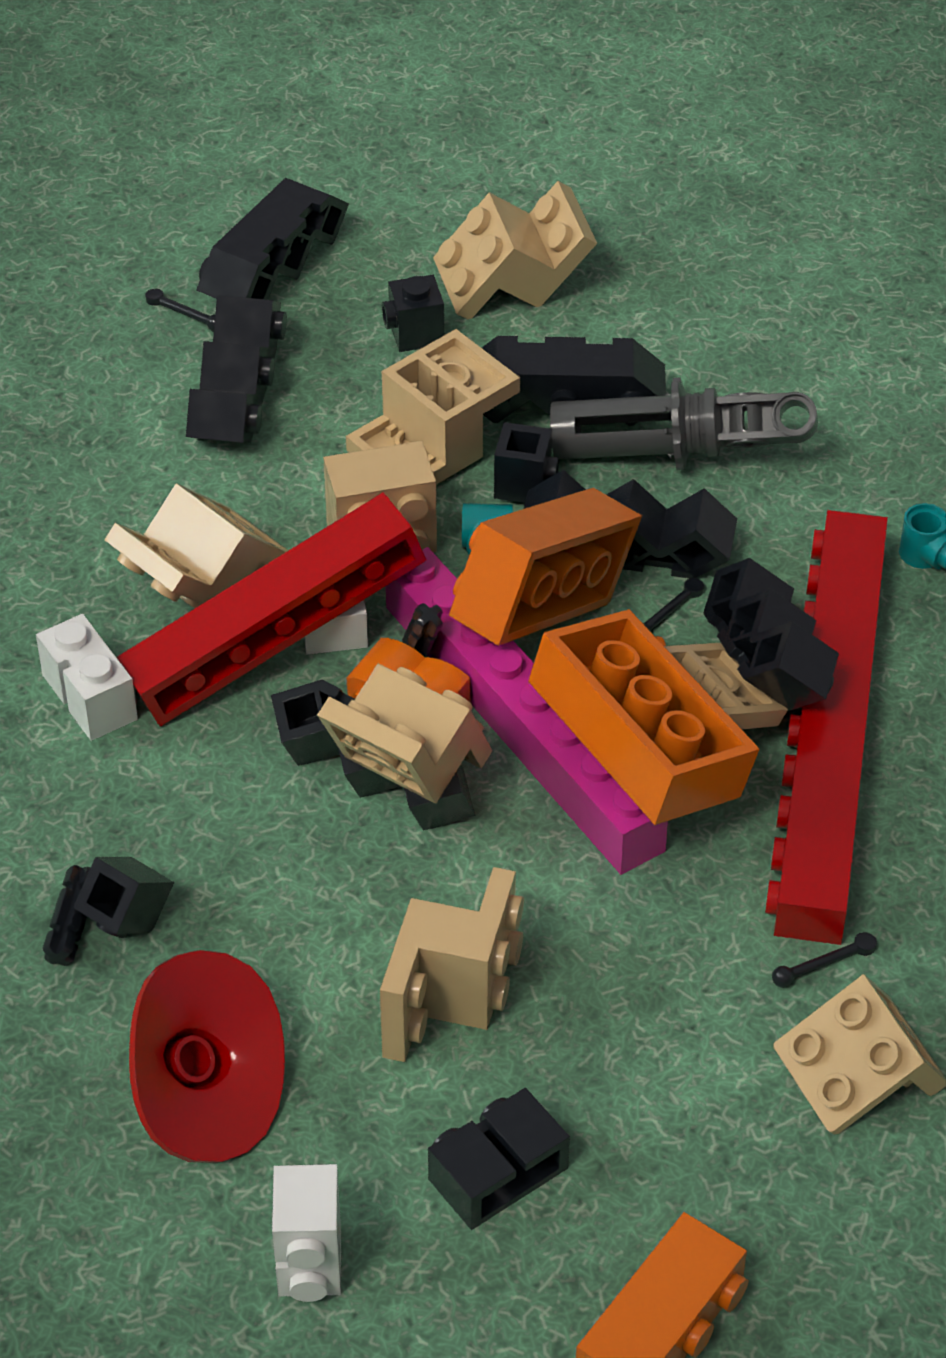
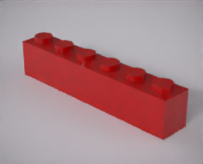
M382 492L116 658L132 677L133 687L159 727L421 565L427 559L412 526L386 494Z

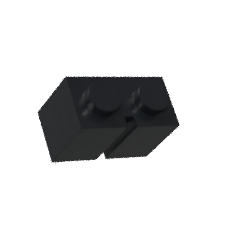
M525 1087L509 1098L502 1097L490 1103L482 1112L480 1123L475 1124L473 1121H470L461 1128H450L443 1132L434 1141L432 1146L428 1147V1180L465 1224L473 1230L567 1170L569 1166L570 1136Z

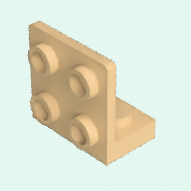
M864 974L774 1043L775 1051L826 1129L832 1134L841 1133L901 1086L907 1088L914 1083L929 1096L935 1095L946 1087V1077L892 999Z

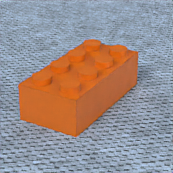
M590 488L481 522L470 538L469 548L471 552L466 567L455 582L453 588L455 598L449 616L500 646L606 606L611 601L642 515L599 490Z
M630 609L543 633L528 682L654 825L741 797L760 750L759 747Z

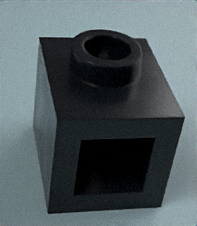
M434 274L388 281L389 301L382 302V316L385 328L392 329L399 352L421 349L445 335L444 302Z
M503 423L494 454V499L525 503L528 490L559 472V457L551 456L552 429Z
M95 857L73 908L94 920L96 926L102 931L119 938H126L128 934L150 933L156 925L174 882L133 857Z

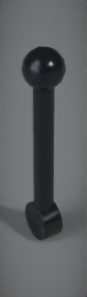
M157 288L150 289L145 293L146 302L149 305H162L207 324L208 329L214 332L215 314L209 316L166 298L163 291Z
M698 578L687 579L684 582L683 591L643 624L651 631L689 598L701 596L704 590L703 581Z
M862 932L856 935L854 943L791 968L784 965L778 966L772 972L773 983L780 988H786L792 984L794 978L855 954L871 955L876 949L877 940L872 934Z

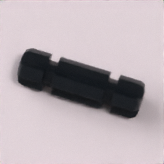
M424 603L418 605L402 639L403 643L417 650L425 658L429 656L438 633L443 626V622L440 619L443 614L442 609L438 605H434L431 608Z
M73 865L66 871L62 884L66 888H63L59 893L49 926L53 930L47 933L43 945L44 958L50 964L58 963L67 966L75 959L78 945L75 942L81 939L87 916L73 907L90 871L88 866L82 868Z

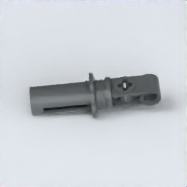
M680 377L673 378L671 394L667 391L663 396L556 401L551 403L550 409L553 456L559 457V460L668 454L670 458L671 455H674L677 471L685 470L689 454H694L695 452L697 454L705 452L708 457L719 456L720 447L753 448L768 444L801 443L810 439L818 427L816 406L812 399L803 393L765 394L745 392L718 396L715 388H705L701 394L699 392L691 394L685 392ZM799 406L807 410L809 413L808 422L799 429L785 427L781 419L783 413L788 408ZM745 411H747V417H748V429H747V430H745V424H744V412H745ZM653 421L672 422V428L581 433V425Z

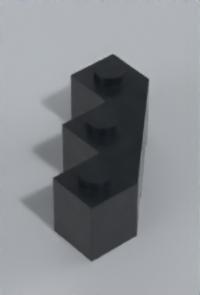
M284 178L212 247L209 257L201 265L199 271L200 281L196 291L216 299L217 295L268 300L278 273L296 280L300 277L314 238L330 245L335 242L349 203L291 179Z
M217 295L213 342H203L200 388H190L186 437L251 443L253 434L259 433L262 421L261 406L267 386L272 385L274 378V358L277 350V341L284 340L286 334L287 315L286 312L280 311L281 302Z
M496 336L481 347L520 377V392L483 413L493 423H499L528 401H532L550 415L551 403L556 401L663 396L666 394L665 364L633 338H613L612 344H586V337H545V343L518 342V336ZM638 422L626 423V424H627L628 426H634V425H635L636 423H638Z
M562 470L528 490L523 509L586 489L565 470ZM635 479L606 494L642 515L623 570L643 572L644 565L672 569L671 576L698 578L730 560L737 518L705 488L668 509Z
M751 558L716 570L703 614L707 621L719 631L717 637L728 655L740 665L737 670L742 678L789 710L826 700L827 694L833 686V673L839 653L812 635L816 620L791 603L795 589Z
M322 679L271 695L281 743L298 766L340 754L344 775L360 798L401 787L344 757L317 716L328 697L347 706L355 698L343 693L340 688ZM462 764L436 804L404 788L409 809L422 830L433 829L476 816Z

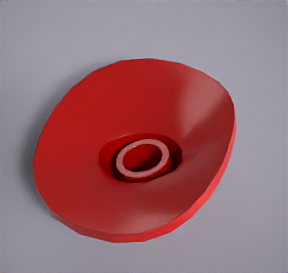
M204 950L173 956L155 967L145 979L133 1010L129 1043V1071L133 1100L140 1121L150 1138L164 1151L187 1162L219 1163L249 1152L267 1134L279 1109L285 1069V1047L280 1013L267 984L250 965L227 953Z

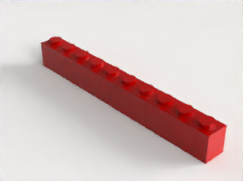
M827 510L825 530H814L811 559L821 560L820 565L810 564L806 595L816 596V602L805 600L804 612L816 620L812 635L837 651L839 656L833 673V686L827 694L826 700L800 707L802 708L801 715L791 714L787 746L797 747V754L785 755L782 786L791 787L792 793L791 796L780 795L776 828L787 829L786 838L775 837L771 870L782 871L781 881L769 880L765 914L776 915L774 936L841 945L848 903L888 517Z

